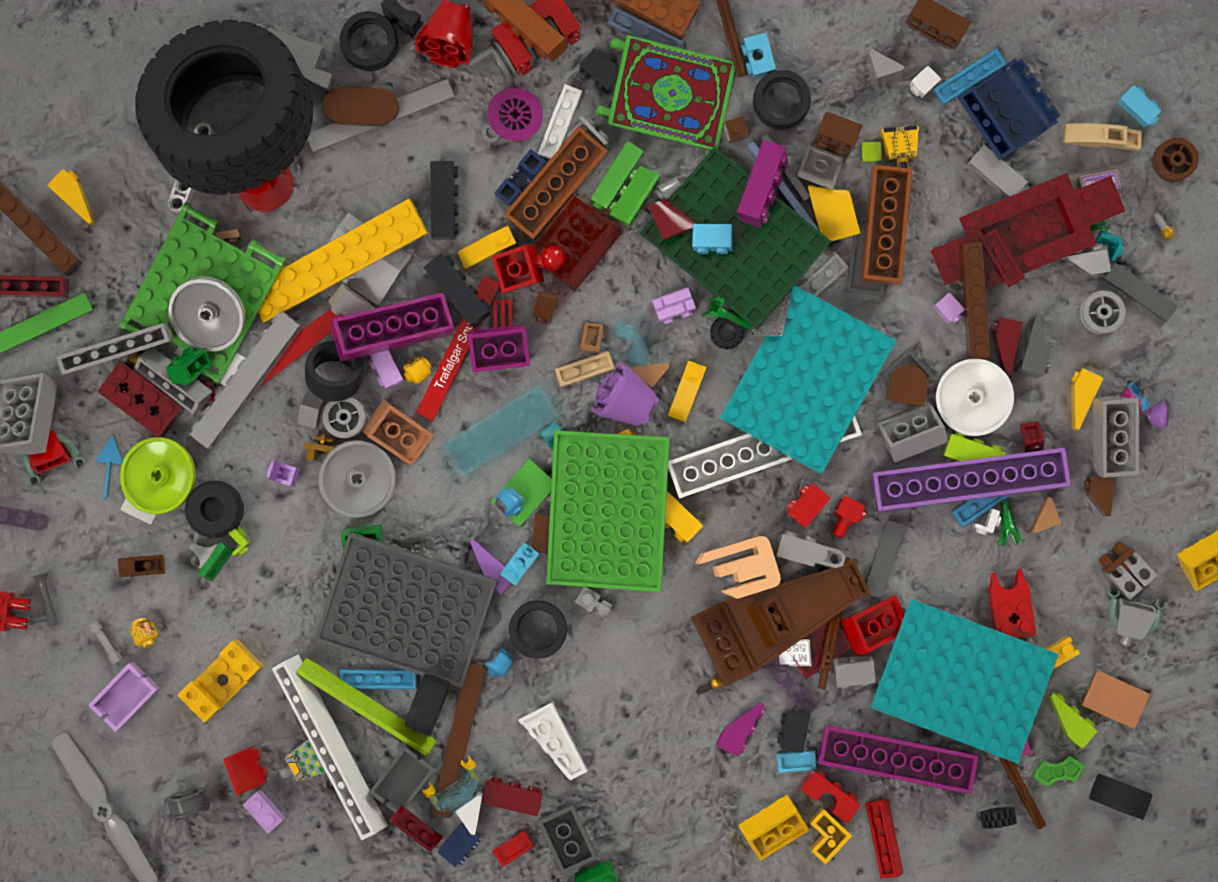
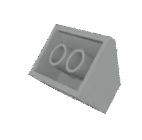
M930 402L925 404L924 407L919 406L877 423L894 463L948 442L945 427Z

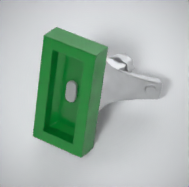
M197 542L191 543L189 549L200 560L198 574L209 581H213L234 551L231 547L221 542L212 547H202Z

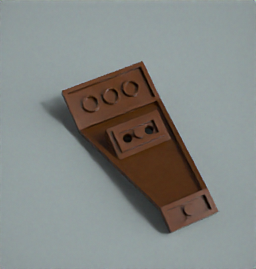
M853 559L838 568L827 569L781 583L776 587L738 599L725 600L691 616V619L724 687L758 671L855 601L871 593Z

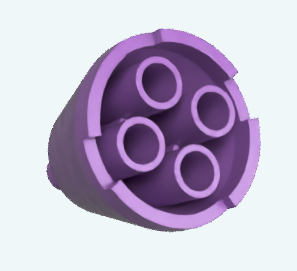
M618 362L614 366L616 368L614 372L607 373L594 397L596 405H593L591 411L598 416L635 426L645 425L650 418L649 412L652 408H655L659 398L656 397V393L629 366Z

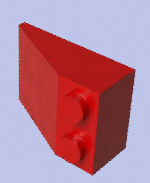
M893 595L861 609L840 621L855 655L869 653L895 639L905 615L897 596Z
M255 746L232 753L223 759L236 796L267 782L268 773L266 768L262 767L260 763L262 756L259 749H255Z

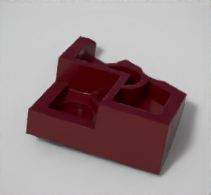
M667 200L648 205L664 241L680 233L683 235L693 230V224H697Z

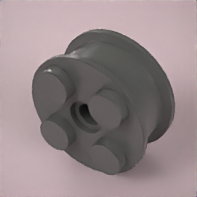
M192 788L166 797L164 802L168 803L170 810L168 818L171 821H177L183 817L192 819L198 817V813L208 811L210 803H206L204 795L206 788Z

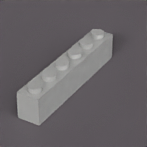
M169 321L66 353L56 358L61 373L64 375L176 339Z

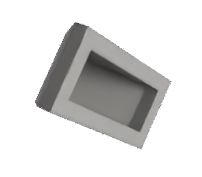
M873 49L867 55L875 81L901 74L905 67Z
M309 388L300 404L297 423L316 429L325 400L315 396Z

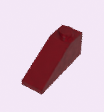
M999 317L997 321L993 322L991 332H994L993 339L1001 369L1010 379L1023 322Z

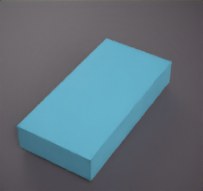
M807 750L803 753H776L778 773L809 771L811 768L817 770L815 750Z

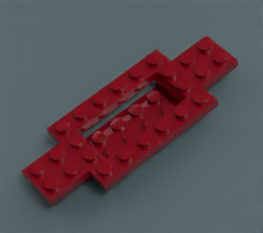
M1068 173L959 217L966 236L930 251L944 285H948L961 279L959 242L980 241V237L996 228L1020 270L1025 274L1096 245L1089 226L1125 212V208L1111 176L1074 190ZM982 245L985 284L987 288H991L1003 283L1004 280Z

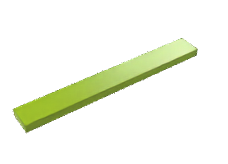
M307 657L296 672L425 756L429 754L436 742L435 739L428 735H423L405 727V720Z

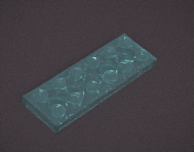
M539 384L445 442L442 446L463 478L560 416Z

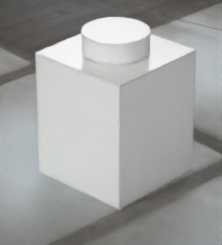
M927 66L910 82V90L917 97L923 98L939 83L941 78Z

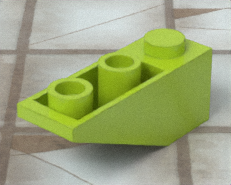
M959 432L949 434L948 442H946L942 457L957 462L1006 455V452L1002 451V447L991 444V447L983 445L984 441L973 438L972 441L965 438L966 435Z
M1049 692V700L1064 735L1079 748L1083 749L1098 732L1094 728L1095 724L1087 717L1084 720L1079 716L1081 712L1073 705L1069 707L1064 703L1066 699L1058 692L1056 694Z

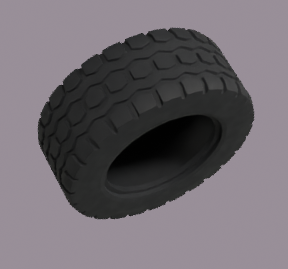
M223 20L222 23L211 21L204 23L203 27L197 25L187 29L186 34L180 33L169 40V45L164 44L155 53L156 58H151L137 86L138 90L135 96L136 119L144 139L165 170L178 182L203 193L210 192L216 195H227L228 191L230 194L246 192V188L252 190L264 185L265 180L270 182L281 174V169L285 171L295 161L294 156H299L311 131L313 121L312 95L292 53L284 42L273 33L261 26L245 21ZM239 80L251 81L264 86L258 107L238 127L215 135L196 134L187 130L188 119L193 107L205 93L216 86Z

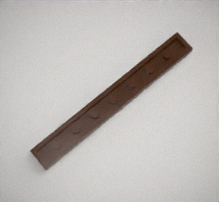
M469 664L460 691L436 791V797L442 805L437 807L434 802L431 814L448 818L451 816V807L454 804V794L457 791V787L451 791L449 789L445 790V788H448L449 785L460 779L461 761H464L486 671L485 666Z

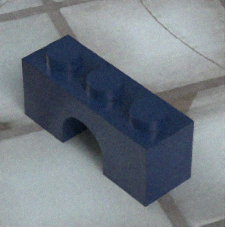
M530 149L519 162L514 173L508 179L506 178L494 192L495 197L510 208L543 169L546 161Z

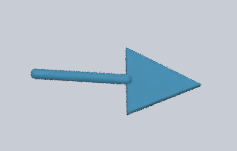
M113 434L95 461L107 463L104 499L108 497L111 463L122 464L123 462Z

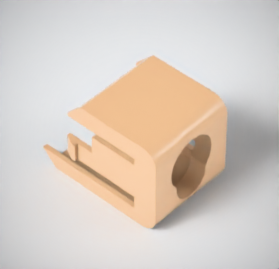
M763 536L753 537L701 553L695 564H702L752 548L753 555L712 567L715 577L732 574L734 581H739V583L761 576L760 579L721 590L722 593L736 599L776 587L781 580L770 542Z

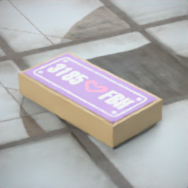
M1118 169L1080 176V186L1082 188L1111 176L1116 189H1121Z

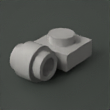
M583 587L575 601L576 604L589 612H592L593 608L596 607L597 611L595 613L603 618L610 615L613 606L605 600L598 602L601 595L588 587Z

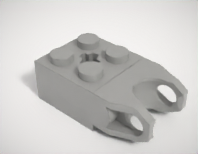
M789 531L779 535L774 553L776 557L813 567L815 563L831 568H838L844 565L846 556L842 551L816 543L817 539L807 536L800 539L797 538L798 534ZM833 553H836L839 557L836 564L830 561V556Z

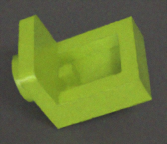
M238 527L228 534L240 545L232 554L234 556H243L250 549L248 545L251 542L245 537L247 533L241 527Z

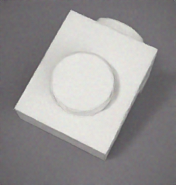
M990 509L985 525L973 523L972 527L976 528V532L987 536V533H993L995 526L998 527L1001 521L1000 511Z

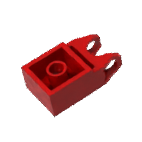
M1022 569L1016 570L1015 583L1009 589H1004L1000 585L996 573H990L988 596L993 630L1015 638L1036 635L1030 589L1024 579ZM1012 613H1014V615L1016 616L1014 623H1012V621H1009V617L1012 616Z

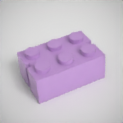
M131 662L121 670L88 706L99 717L109 714L110 716L106 717L104 721L115 732H118L161 688L150 677L144 678L145 673L134 662Z

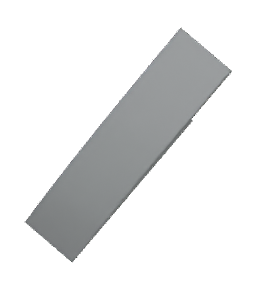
M268 28V31L281 39L290 50L305 80L318 88L330 92L335 79L333 74L318 69L325 51L323 47Z

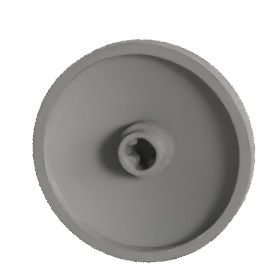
M207 276L194 277L183 282L171 296L168 307L170 323L176 334L188 345L196 349L205 348L206 351H219L232 345L242 333L245 325V309L238 294L225 282Z
M362 440L347 441L335 446L324 457L318 472V486L324 501L336 512L348 517H365L380 510L390 499L395 486V470L388 455L378 446Z

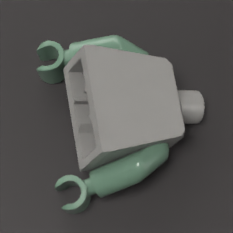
M1111 588L1107 590V596L1111 598L1108 601V615L1111 625L1116 629V633L1122 635L1120 639L1122 645L1131 646L1133 638L1143 640L1146 635H1150L1159 627L1162 617L1161 610L1167 607L1166 602H1162L1160 608L1158 606L1159 599L1154 600L1152 606L1123 598L1116 600L1120 595V590L1116 589V596L1111 594Z

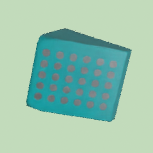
M556 422L540 431L549 448L554 447V431H561Z

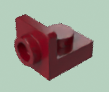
M1039 421L1021 424L1020 431L1024 441L1025 453L1043 450L1045 440Z

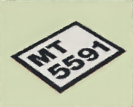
M810 639L800 640L777 657V665L796 666L795 659L800 666H812Z

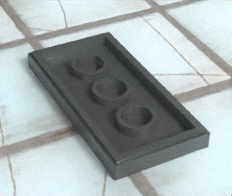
M856 216L860 234L853 235L846 292L884 297L886 284L860 282L866 217Z

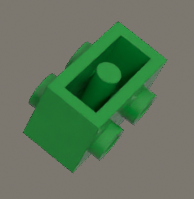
M193 347L183 350L180 356L172 359V362L165 368L172 384H181L183 386L190 384L212 364L205 348L193 349Z

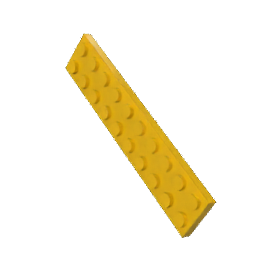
M405 200L283 268L258 312L263 323L272 320L277 313L280 314L294 308L428 234L412 200Z

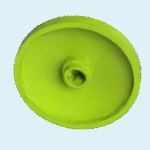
M161 437L148 438L133 446L126 454L120 470V484L126 499L138 510L149 514H167L180 508L192 492L196 479L195 465L189 452L178 442Z

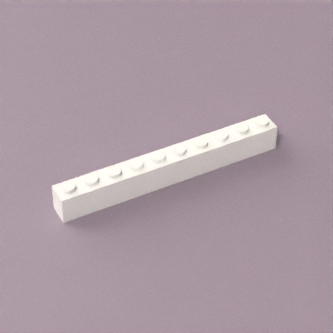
M296 655L273 667L272 670L361 840L387 827L388 824L373 796L369 793L370 790L315 685L296 673L303 663L300 656Z

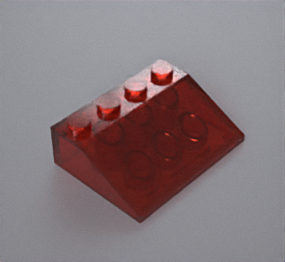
M574 196L535 244V249L538 257L541 256L546 247L552 245L558 246L564 251L566 259L560 269L549 270L546 267L542 268L575 292L622 232L613 222Z

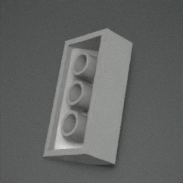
M1093 398V474L1103 478L1139 475V398Z

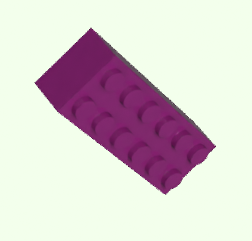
M439 293L333 318L330 328L340 361L342 362L450 336L454 330V325L444 293Z

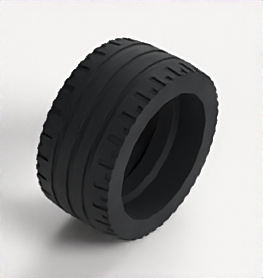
M364 11L354 14L345 22L340 33V47L345 58L352 66L363 71H378L385 68L394 59L398 49V37L394 26L386 17L373 11ZM365 24L378 25L387 35L388 44L385 51L374 59L359 58L351 48L350 40L352 34L357 28Z
M777 70L764 76L757 84L753 95V107L759 120L766 126L778 130H786L798 125L807 115L811 104V94L807 83L801 76L789 70ZM773 83H789L799 92L801 99L800 107L792 116L778 118L768 113L763 103L764 93Z
M325 341L313 347L305 362V380L311 393L320 399L330 402H339L352 397L362 382V358L358 357L342 361L341 363L350 367L353 373L341 381H329L319 376L315 369L320 364L328 361L341 362L335 341Z
M542 600L530 601L520 606L513 614L509 624V636L514 647L521 654L535 659L546 658L556 653L563 645L567 635V623L563 613L552 603ZM540 610L547 612L554 618L557 625V634L550 645L537 649L523 642L520 637L519 626L526 614L531 611Z
M425 673L411 704L405 727L430 736L442 710L451 683Z
M1098 773L1089 799L1143 820L1150 806L1153 794Z

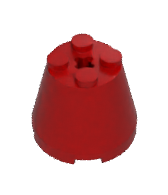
M442 0L441 4L437 6L417 35L415 48L418 53L423 52L431 58L430 62L444 67L457 68L461 64L468 65L472 56L474 17L470 12L471 8L465 4L458 5L448 0Z
M287 168L285 171L281 169L279 176L270 182L265 180L264 185L252 190L246 188V192L238 193L240 199L245 205L255 211H275L288 202L293 193L294 180L290 169Z

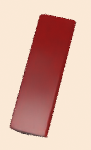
M884 798L865 802L880 878L899 877L903 874V868L889 799Z

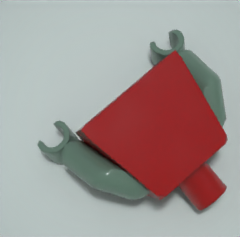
M54 430L49 431L45 453L24 454L23 457L27 473L31 475L28 479L31 485L35 484L33 477H36L40 484L42 482L40 473L71 462L72 457L74 458L73 464L76 468H79L76 463L78 459H81L84 464H86V460L84 457H79V452L70 439L63 434H57Z

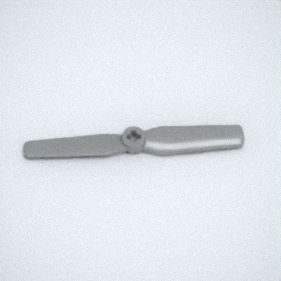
M62 733L52 740L51 745L80 796L93 808L94 817L99 821H103L107 836L139 882H157L156 874L127 824L114 813L113 805L108 802L104 784L69 734ZM101 807L108 809L106 812L107 816L100 814Z

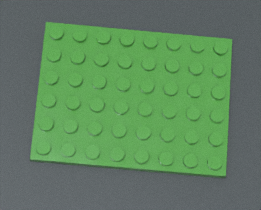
M554 431L546 584L662 591L670 437Z

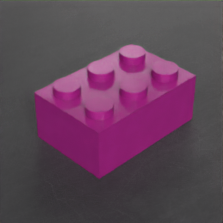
M526 324L468 331L473 373L530 366Z

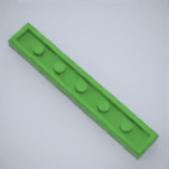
M82 293L1 331L0 354L94 311L87 294Z

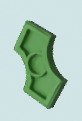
M1068 755L1063 761L1058 763H1048L1041 760L1031 776L1045 786L1050 787L1055 781L1061 779L1076 782L1086 766Z

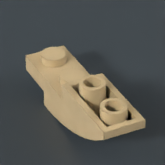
M1089 123L1064 125V144L1093 148L1103 146L1132 151L1141 150L1142 131L1127 129V126Z

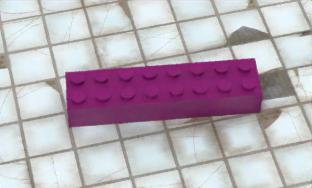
M824 724L817 763L972 794L979 756L974 753Z

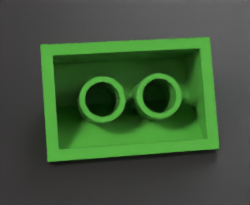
M641 166L638 170H633L629 177L631 179L629 185L622 187L619 192L620 199L618 202L614 201L608 210L611 212L609 214L610 218L628 229L660 180L659 174Z

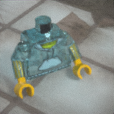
M468 756L469 761L467 763L463 760L461 761V765L468 771L467 774L440 792L436 793L430 782L428 783L430 787L427 790H424L423 787L421 788L424 795L429 798L438 811L444 812L449 810L453 813L475 798L481 781L475 769L476 763L470 756Z

